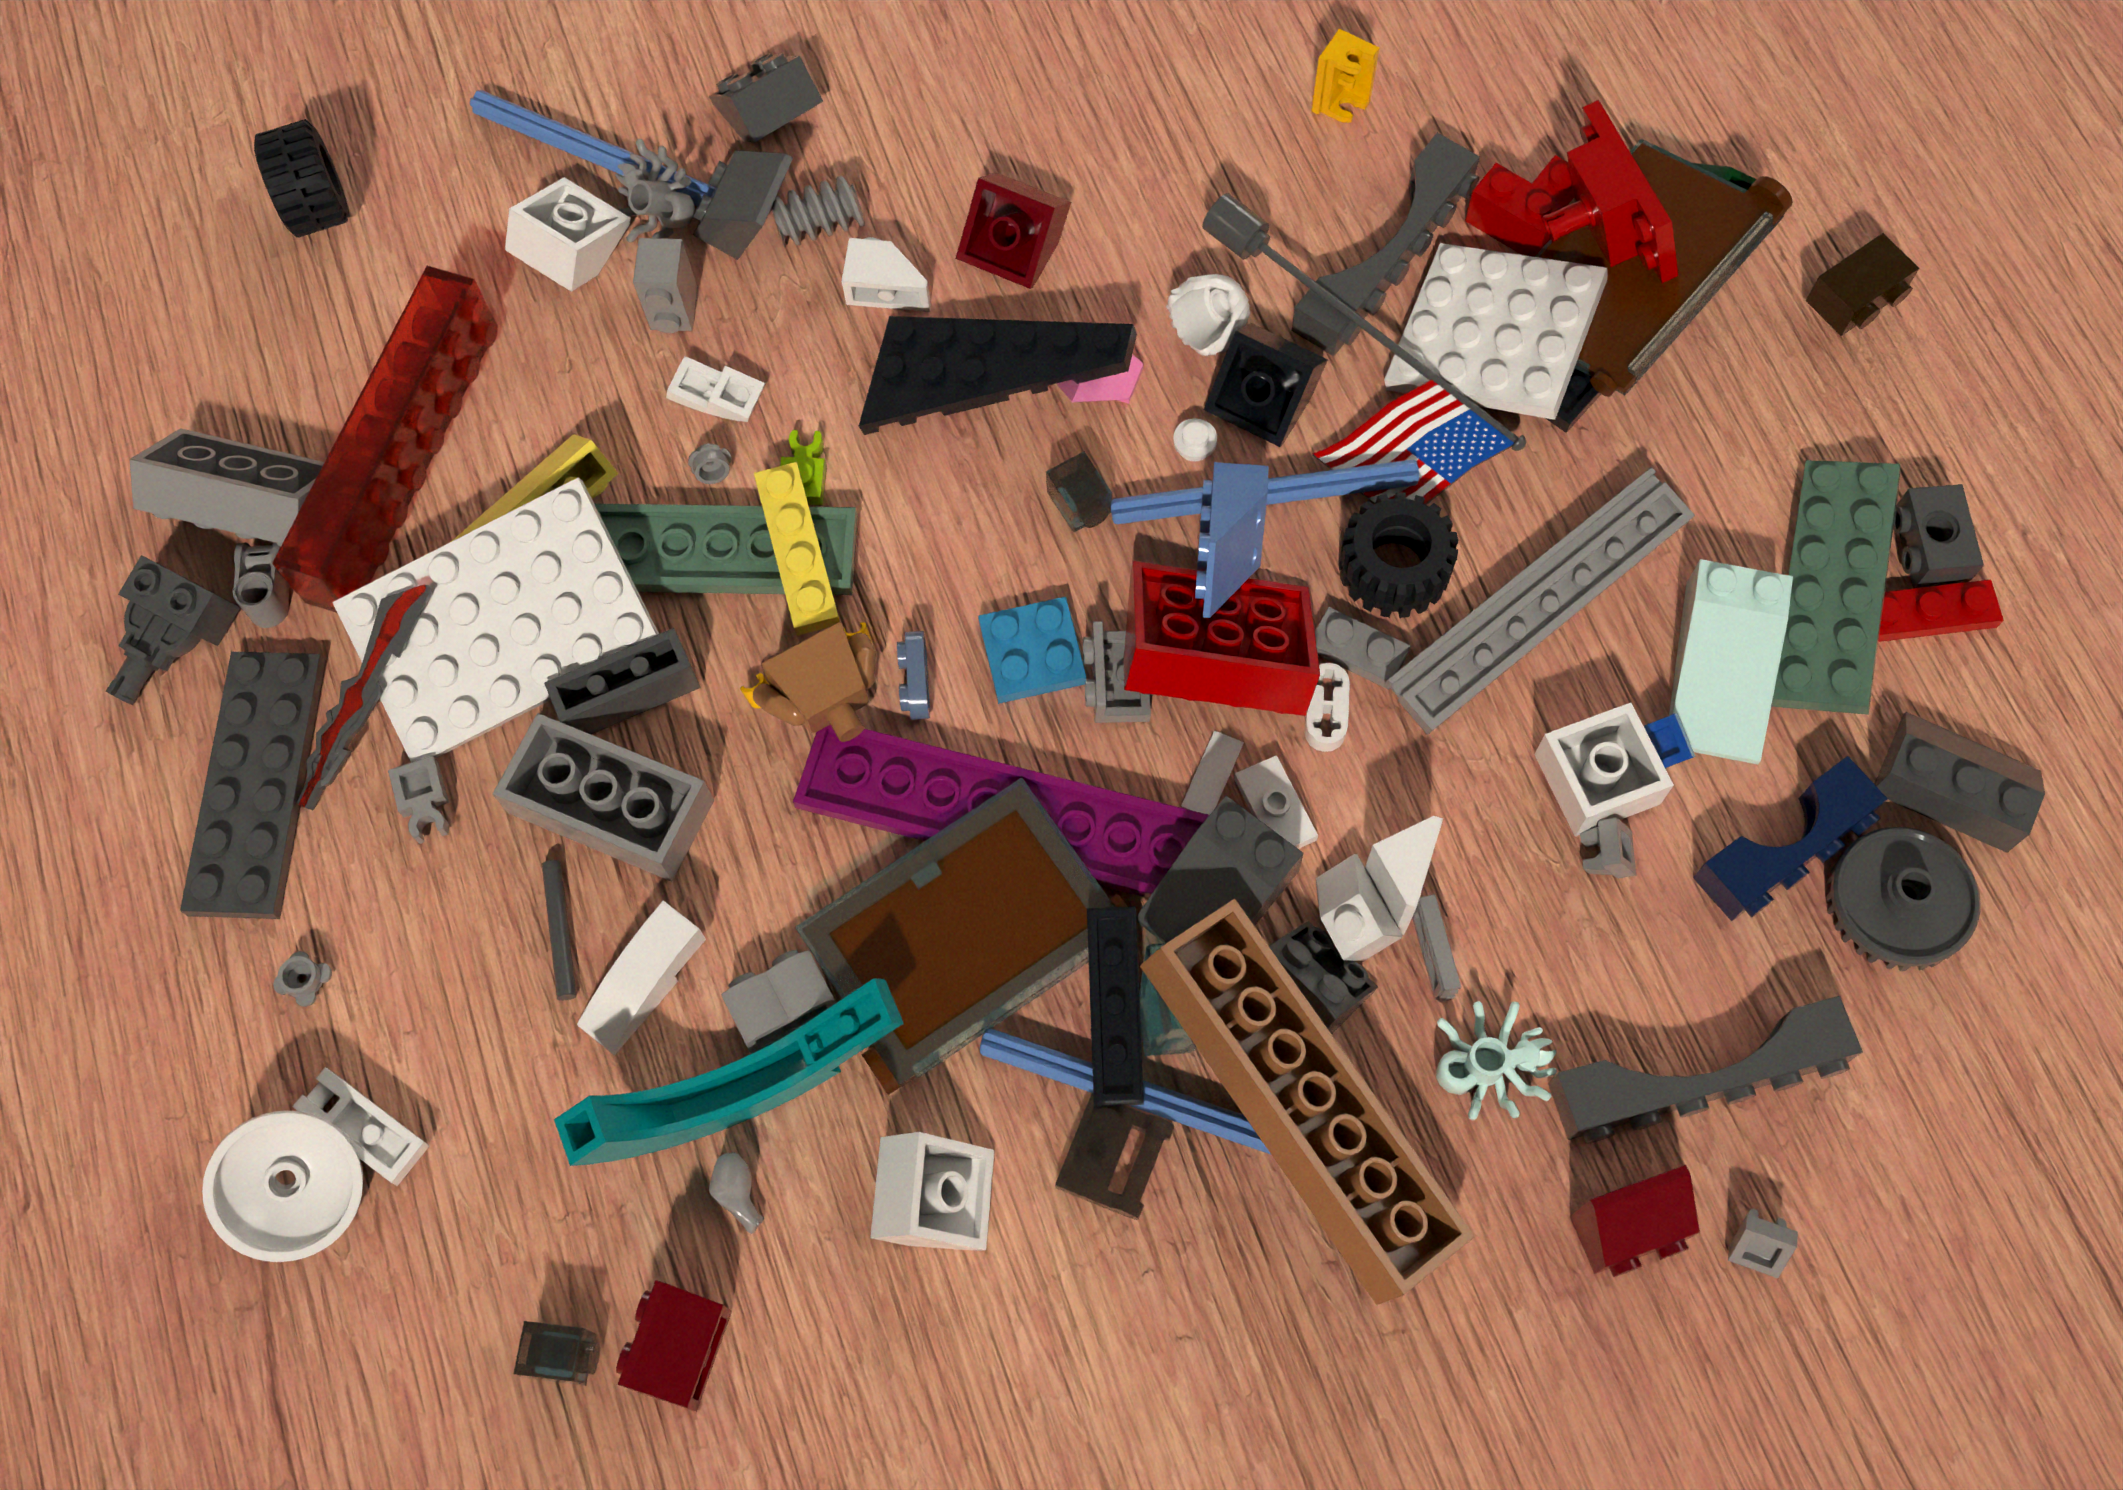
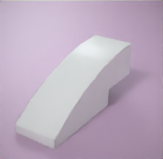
M663 900L641 926L606 974L577 1025L615 1055L678 982L675 975L706 940L701 930Z

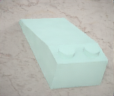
M1700 559L1688 579L1669 716L1678 713L1693 752L1757 765L1761 762L1788 622L1793 576Z

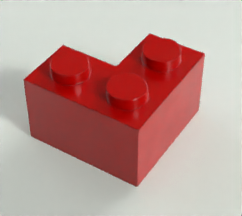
M1554 155L1532 183L1502 165L1495 163L1472 191L1465 222L1521 255L1539 258L1552 243L1545 229L1542 216L1575 203L1569 163Z

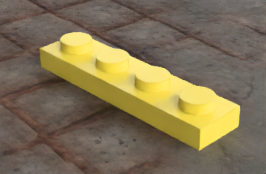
M797 462L755 472L754 477L796 636L831 627L840 622Z

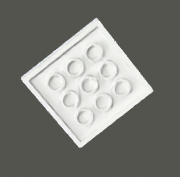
M1440 243L1399 346L1477 406L1555 420L1608 280L1607 268ZM1394 354L1384 379L1386 390L1408 393L1430 381L1396 354Z

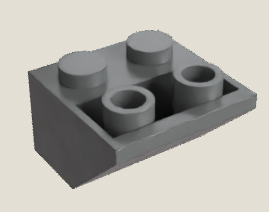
M783 52L774 56L772 53L758 58L750 64L753 71L741 76L735 73L716 84L719 91L709 96L713 105L744 142H757L823 102L801 57L785 56Z
M1309 921L1269 945L1272 952L1331 1034L1378 988L1368 978L1366 970L1360 964L1351 960H1343L1337 948L1333 945L1330 936L1322 929L1314 927Z

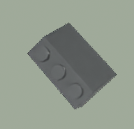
M1905 712L1901 718L1875 782L1877 788L1888 798L1887 800L2006 853L2030 835L2045 796L2041 770L1908 712Z

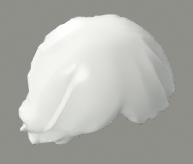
M1219 274L1188 278L1187 281L1180 284L1179 288L1171 290V295L1168 296V305H1166L1170 313L1169 317L1172 319L1171 325L1177 329L1179 339L1182 340L1184 345H1190L1201 356L1216 355L1219 352L1225 353L1230 346L1235 331L1246 326L1250 316L1249 299L1245 291L1242 290L1241 285L1233 278Z

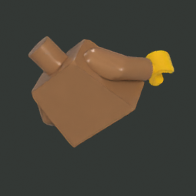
M838 622L761 663L767 680L762 673L756 675L759 683L749 689L743 685L740 687L741 692L751 707L762 708L768 714L793 726L804 724L811 733H814L831 725L839 741L846 742L855 738L864 730V726L855 711L864 707L869 702L866 690L874 684L876 651L872 645L866 623H860L861 629L858 632L847 633L841 623Z

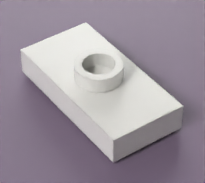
M1277 755L1234 774V780L1253 816L1298 849L1317 841L1318 834Z

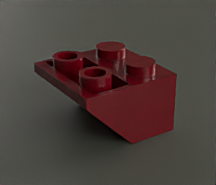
M655 1280L652 1291L646 1290L637 1306L635 1320L640 1322L633 1343L627 1342L619 1355L616 1373L621 1374L617 1385L697 1412L732 1310L723 1304Z

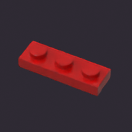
M1992 580L1885 592L1878 642L1997 628L2004 619Z

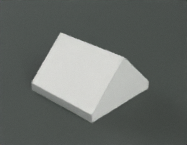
M1432 816L1373 844L1365 869L1402 935H1405L1417 908L1443 818Z

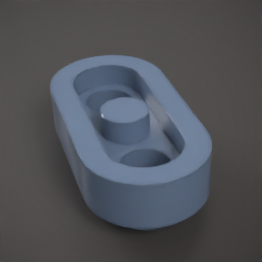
M924 631L905 632V641L897 642L899 669H907V683L899 684L901 711H910L911 720L929 719L930 699Z

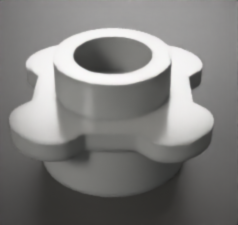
M302 951L296 952L281 965L278 976L273 983L274 990L280 995L289 994L296 999V1003L302 1007L310 1006L316 1001V993L321 985L331 979L332 970L325 963L316 964L311 961L307 953ZM306 975V981L299 983L300 976Z

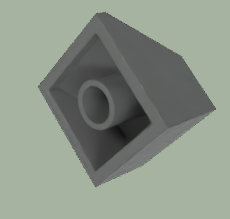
M735 150L726 164L719 161L708 184L714 186V190L710 197L705 194L702 196L693 217L699 220L693 236L738 260L763 227L793 157L786 153Z

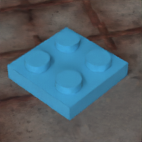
M1066 597L978 616L998 704L1085 685L1087 677Z

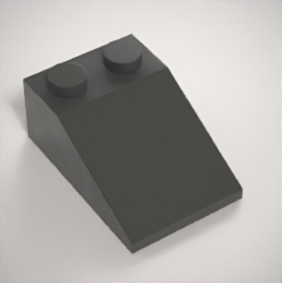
M1225 796L1192 836L1136 916V922L1166 944L1235 898L1255 926L1299 872L1304 853L1231 798Z

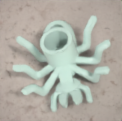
M1480 1001L1474 1002V1032L1478 1040L1473 1046L1460 1040L1457 1030L1444 1018H1439L1437 1021L1438 1027L1448 1035L1451 1046L1457 1050L1444 1054L1440 1059L1435 1071L1436 1079L1439 1085L1448 1093L1457 1095L1470 1092L1475 1086H1478L1468 1112V1118L1471 1120L1477 1119L1484 1095L1488 1087L1494 1084L1500 1107L1508 1110L1512 1118L1519 1117L1520 1112L1516 1104L1507 1097L1503 1073L1524 1096H1537L1544 1101H1548L1552 1097L1550 1092L1539 1086L1527 1085L1514 1070L1517 1067L1522 1071L1530 1072L1536 1078H1544L1557 1073L1556 1068L1537 1069L1549 1064L1556 1055L1555 1050H1541L1543 1047L1550 1045L1552 1040L1538 1038L1527 1041L1532 1037L1540 1035L1543 1032L1541 1027L1524 1032L1514 1049L1509 1050L1507 1048L1508 1037L1520 1007L1518 1002L1513 1001L1510 1004L1498 1039L1487 1037L1484 1028L1485 1013L1483 1005Z

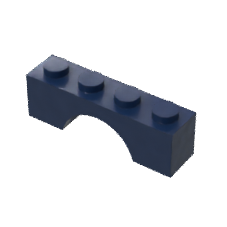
M1849 756L1813 781L1798 798L1805 819L1804 832L1800 841L1788 846L1770 847L1757 844L1740 836L1708 860L1693 877L1731 921L1735 920L1745 911L1751 918L1754 917L1774 900L1769 894L1781 884L1786 890H1789L1810 873L1805 866L1817 857L1822 863L1826 862L1845 846L1841 841L1842 837L1850 831L1860 836L1881 819L1875 811L1888 798Z

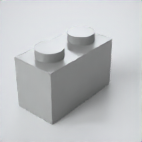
M639 238L633 284L650 330H658L664 333L693 331L698 287L683 240Z

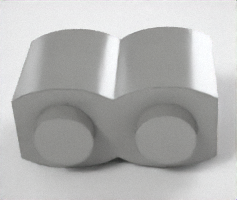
M797 950L788 951L778 956L772 962L773 967L766 972L758 975L749 972L738 976L729 983V989L721 994L751 1054L785 1037L836 1004L809 950L801 953Z

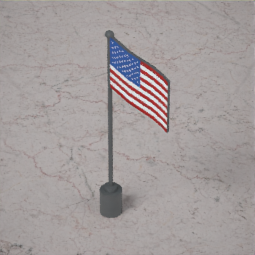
M1229 193L1222 195L1213 204L1202 224V228L1241 259H1247L1251 255L1257 257L1263 252L1430 380L1388 403L1346 438L1324 450L1312 453L1315 458L1331 470L1412 459L1417 462L1419 468L1418 484L1415 486L1362 492L1361 494L1375 504L1376 498L1379 495L1387 494L1389 499H1394L1396 492L1406 493V499L1414 500L1415 495L1424 497L1423 504L1426 505L1472 468L1511 447L1514 451H1520L1525 447L1526 438L1524 435L1520 436V438L1269 247L1270 235L1267 234L1269 223Z

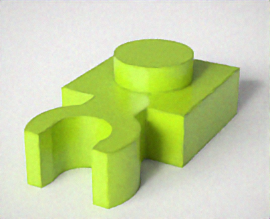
M792 430L789 435V444L794 457H781L780 466L797 462L808 505H823L827 465L825 458H819L824 450L821 432L815 431L813 442L810 445L802 446L800 445L798 430Z

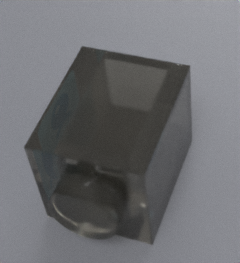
M1085 452L1046 471L1047 493L1074 533L1084 527L1092 528L1099 525L1111 513L1112 492Z
M524 1321L513 1374L526 1379L586 1386L588 1375H593L596 1372L600 1357V1344L595 1342L596 1333L585 1328Z

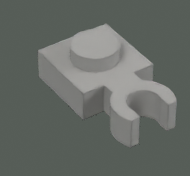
M434 756L388 770L398 812L403 817L412 815L408 823V829L412 837L419 844L424 843L422 831L424 826L430 822H435L436 828L442 836L448 835V821L436 809V807L447 804L449 801L440 766Z

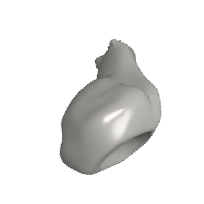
M725 1153L717 1159L714 1165L709 1192L723 1208L731 1212L741 1222L748 1233L753 1234L760 1223L764 1221V1217L758 1213L750 1199L752 1186L750 1170L747 1163L738 1153Z

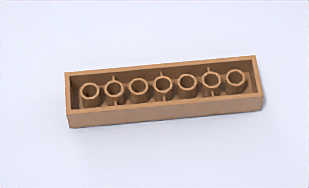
M1235 898L1160 947L1140 965L1376 1305L1405 1295L1475 1237Z

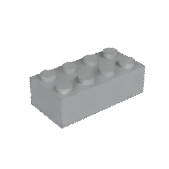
M181 428L130 459L133 509L153 513L157 518H175L194 523L199 528L221 529L233 532L240 538H258L275 542L282 548L294 549L301 548L344 515L343 466Z
M539 713L535 716L493 792V796L508 814L671 882L675 878L714 802V798L704 780Z

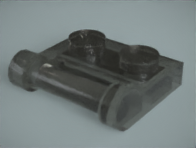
M1092 1093L1055 1183V1188L1125 1217L1139 1220L1144 1208V1204L1140 1201L1163 1142L1170 1140L1175 1126L1165 1119L1144 1114L1127 1106L1095 1107ZM1132 1129L1145 1133L1124 1190L1122 1194H1117L1108 1189Z

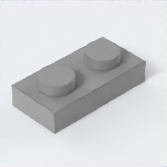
M1328 607L1315 630L1317 654L1319 657L1386 688L1384 683L1400 670L1411 645L1331 607Z

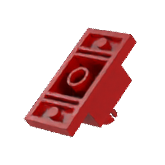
M1597 100L1582 107L1585 126L1580 128V134L1584 144L1567 152L1575 203L1542 216L1545 229L1551 241L1555 242L1559 238L1587 226L1610 267L1639 255L1644 268L1647 271L1654 269L1661 283L1677 277L1678 267L1673 225L1670 217L1600 101Z

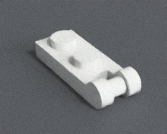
M325 1067L316 1077L319 1083L307 1097L302 1094L293 1105V1108L300 1112L321 1117L335 1125L353 1144L359 1159L389 1182L398 1186L430 1145L333 1071ZM336 1094L340 1099L327 1113L323 1107Z

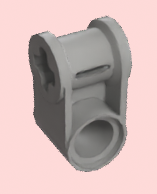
M275 542L273 545L252 547L248 543H238L234 552L235 578L233 598L255 625L262 628L277 626L283 622L289 611L290 578L293 573L291 549L282 548Z

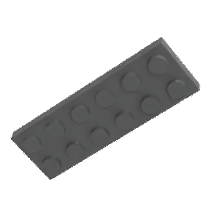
M231 651L180 911L186 916L280 919L301 805L297 804V800L305 783L306 760L310 755L326 660L321 654Z

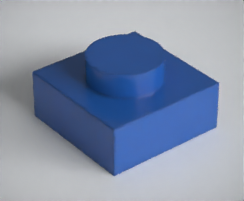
M1678 713L1644 726L1665 768L1696 757Z

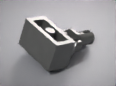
M141 555L118 595L129 600L124 616L126 633L118 645L125 650L124 655L127 658L105 692L128 704L134 705L140 690L153 670L158 671L160 668L168 671L175 658L190 652L201 639L218 646L241 607Z

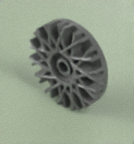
M1886 827L1861 836L1840 855L1838 862L1832 867L1830 871L1832 875L1826 883L1831 884V891L1826 896V901L1832 903L1828 908V914L1836 913L1839 921L1836 923L1835 929L1837 931L1845 930L1846 932L1842 937L1843 942L1852 939L1859 946L1856 950L1858 955L1868 952V962L1873 963L1881 959L1888 962L1887 969H1892L1897 965L1899 971L1902 972L1910 967L1918 966L1919 970H1923L1928 966L1932 968L1938 965L1943 960L1950 958L1968 942L1979 921L1980 893L1970 867L1960 854L1946 842L1918 829Z

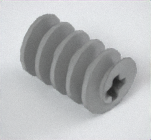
M843 176L836 178L835 191L824 180L820 183L819 195L816 194L810 185L804 187L803 200L800 199L794 190H790L786 205L778 195H776L772 204V212L784 249L785 236L788 235L797 246L801 245L802 231H805L812 241L817 240V227L819 226L824 229L828 236H832L833 223L836 221L845 232L849 231L850 217H854L860 227L865 226L853 184L850 186Z

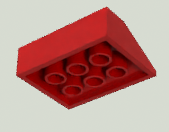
M1139 561L1132 562L1124 648V690L1142 694L1182 698L1189 701H1203L1230 705L1232 707L1273 711L1280 714L1287 713L1306 716L1320 677L1309 587L1248 578L1210 618H1203L1204 599L1195 598L1197 570Z

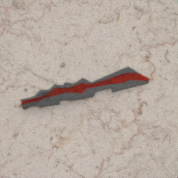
M420 585L381 599L359 675L341 681L339 704L326 712L327 722L316 733V750L306 760L307 779L297 800V804L314 810L323 790L334 782L352 751L348 747L353 737L364 727L383 693L378 683L391 654L398 658L401 657L432 590L429 585Z

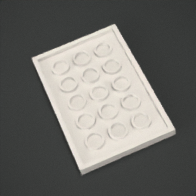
M576 478L332 602L361 662H363L381 599L412 589L399 599L388 614L377 647L366 670L370 677L379 658L400 629L402 617L407 609L423 595L426 589L425 585L431 587V594L401 657L398 658L391 654L378 682L383 690L380 700L411 763L430 756L437 758L550 701L545 682L659 634L583 480L580 478Z

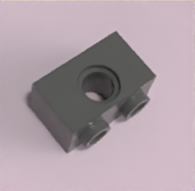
M1963 484L1910 488L1906 491L1896 505L1893 530L1900 535L1903 547L1902 567L1904 572L1910 575L1913 589L1970 582L1984 566ZM1928 534L1935 536L1938 541L1932 539Z

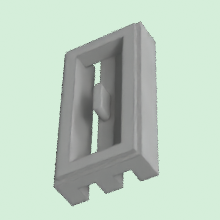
M1435 894L1420 897L1412 919L1434 998L1437 1002L1451 1000L1455 998V994L1461 988V983Z

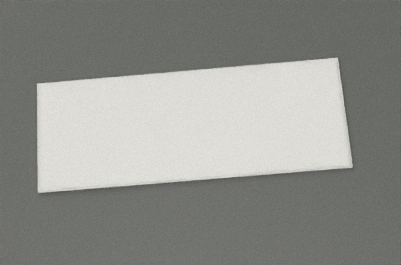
M1217 731L1213 732L1182 802V807L1208 815L1213 812L1244 742Z

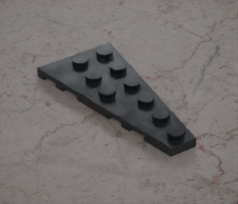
M889 316L860 418L859 428L864 435L879 432L878 426L899 422L901 426L917 423V417L941 412L946 416L1008 401L1010 400L1009 395L1031 390L1032 394L1048 391V385L1073 380L1078 384L1128 372L1137 336L1133 324Z

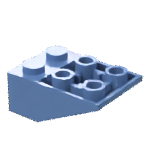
M1214 462L1213 480L1203 481L1195 598L1204 599L1203 618H1210L1261 565L1269 466Z

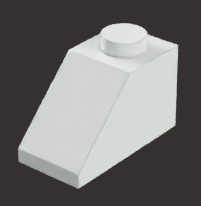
M874 237L864 239L849 238L842 275L846 305L930 312L931 302L928 281L891 241H882Z
M1353 854L1315 878L1320 918L1343 960L1365 961L1403 938L1357 854Z

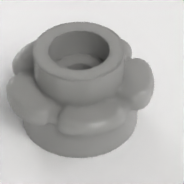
M703 444L690 454L688 465L692 467L691 471L698 481L705 484H715L728 476L730 471L729 463L732 459L727 449H720L716 444Z

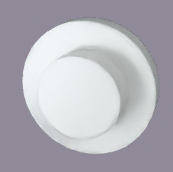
M1192 418L1185 420L1175 429L1173 436L1174 447L1186 460L1201 461L1211 455L1216 448V430L1209 422L1203 419Z

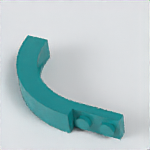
M873 978L785 1037L753 1054L718 1069L680 1082L644 1091L616 1095H589L554 1119L569 1165L577 1166L612 1162L682 1145L752 1119L822 1084L841 1072L840 1064L904 1024L886 980Z

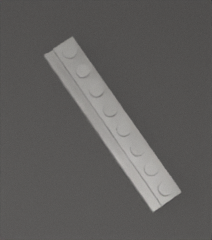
M1652 467L1384 683L1387 689H1391L1397 695L1399 703L1427 735L1695 516L1666 482L1662 484L1654 475L1656 471Z

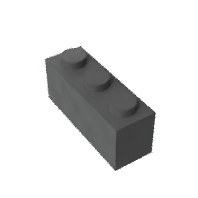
M674 628L544 683L559 721L591 735L701 688Z

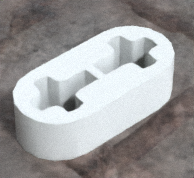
M1322 663L1319 665L1320 677L1305 716L1304 732L1305 738L1311 747L1318 751L1329 752L1339 748L1346 736L1349 717L1350 681L1346 671L1339 665ZM1323 678L1332 679V685L1335 686L1331 701L1324 700V688L1320 686L1322 685ZM1323 714H1330V726L1335 729L1332 731L1331 737L1322 736V730L1318 728L1321 725Z

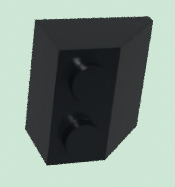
M1250 323L1235 331L1203 410L1281 447L1311 400L1328 359Z

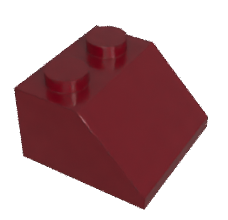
M999 173L979 177L955 259L1031 289L1036 284L1060 241L1071 202Z
M1687 1165L1590 1199L1570 1215L1594 1274L1610 1269L1613 1277L1642 1267L1639 1257L1657 1252L1659 1259L1663 1260L1688 1250L1689 1247L1685 1240L1700 1233L1692 1179Z

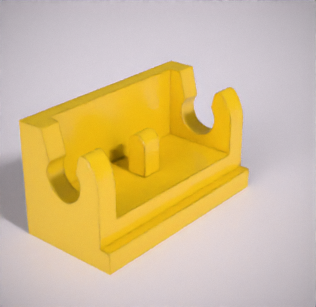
M1339 28L1318 58L1311 112L1317 115L1321 112L1337 121L1350 123L1352 122L1353 114L1342 110L1339 107L1340 104L1350 103L1353 107L1365 110L1371 101L1380 47Z

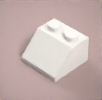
M564 177L509 208L505 250L572 292L600 273L630 225V217Z
M922 1132L881 1137L870 1238L906 1246L985 1251L987 1247L994 1150Z

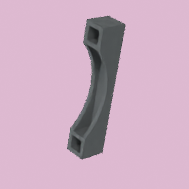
M1437 132L1414 160L1409 183L1410 211L1397 234L1379 252L1361 264L1339 273L1319 277L1316 283L1363 319L1368 313L1374 316L1384 303L1387 295L1385 292L1392 284L1398 286L1406 276L1410 268L1409 262L1415 255L1421 257L1426 252L1433 239L1432 233L1438 226L1444 228L1449 223L1456 211V203L1460 198L1468 199L1479 181L1476 170L1480 156ZM1311 289L1308 290L1294 309L1292 331L1332 356L1336 355L1344 343L1350 346L1362 329Z
M1837 996L1793 1008L1777 1022L1767 1040L1753 1054L1736 1064L1715 1072L1687 1077L1655 1076L1628 1070L1603 1060L1559 1072L1548 1085L1568 1140L1583 1136L1585 1143L1588 1144L1615 1135L1613 1128L1631 1123L1633 1130H1640L1662 1122L1660 1115L1678 1110L1680 1117L1701 1113L1709 1109L1707 1102L1725 1097L1727 1104L1742 1102L1755 1097L1756 1088L1770 1084L1775 1092L1789 1089L1803 1083L1801 1076L1818 1072L1821 1079L1839 1075L1850 1070L1848 1062L1863 1051L1841 997Z

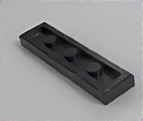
M1136 907L1087 908L1094 1106L1144 1105Z

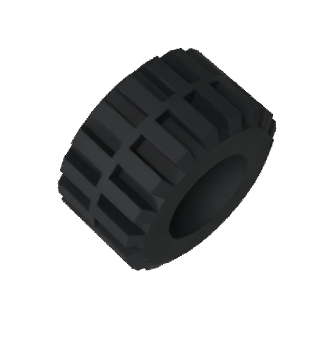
M300 120L255 135L254 151L262 179L280 219L296 238L347 223L348 206L338 174L320 134L308 120Z
M1396 492L1394 499H1389L1387 494L1379 495L1376 498L1375 505L1368 500L1360 506L1359 514L1353 513L1349 519L1348 528L1345 529L1339 557V570H1342L1340 579L1343 587L1350 586L1348 595L1354 601L1360 598L1364 600L1362 608L1369 612L1374 607L1381 609L1380 616L1389 618L1391 612H1398L1399 618L1410 616L1412 609H1415L1420 614L1428 609L1430 602L1435 605L1440 600L1443 590L1446 591L1457 560L1458 549L1456 547L1458 536L1457 532H1450L1453 525L1449 516L1442 518L1439 516L1441 508L1435 503L1428 507L1423 504L1424 497L1415 495V499L1411 500L1406 499V493ZM1389 543L1401 544L1412 549L1419 556L1421 563L1408 568L1394 567L1382 561L1374 549Z

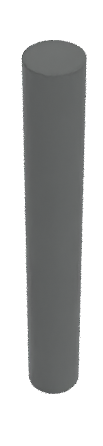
M549 860L542 863L556 995L557 1000H571L576 998V988L562 868L559 860Z

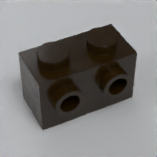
M1882 233L1821 274L1810 291L1806 302L1842 336L1855 326L1859 329L1865 328L1879 315L1880 309L1887 304L1895 307L1911 293L1913 288L1910 286V283L1918 272L1919 267Z

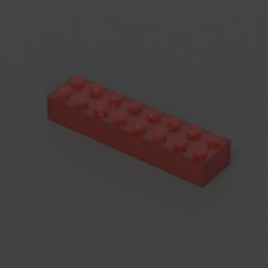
M427 265L272 563L304 603L337 613L332 602L369 584L378 566H381L386 561L389 553V544L397 528L402 527L405 523L408 506L415 492L419 491L424 485L426 470L434 454L440 452L444 443V434L452 418L457 417L462 407V398L470 382H474L477 378L480 362L487 348L494 344L497 337L498 326L475 279Z

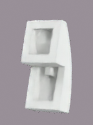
M684 356L667 390L666 398L710 415L748 422L765 387V383L725 366L723 371L720 372Z

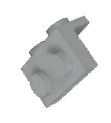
M1093 621L1091 637H1083L1084 664H1092L1093 679H1085V706L1094 707L1095 723L1150 722V694L1124 690L1126 631H1103L1102 621Z

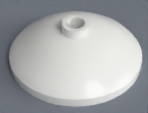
M275 1111L245 1121L220 1142L213 1152L205 1171L202 1189L203 1204L208 1220L215 1232L234 1250L262 1261H294L322 1251L336 1241L348 1228L357 1213L361 1201L363 1172L359 1156L353 1144L335 1125L321 1117L306 1112ZM289 1170L294 1173L296 1180L291 1184L284 1185L278 1182L276 1175L280 1171Z

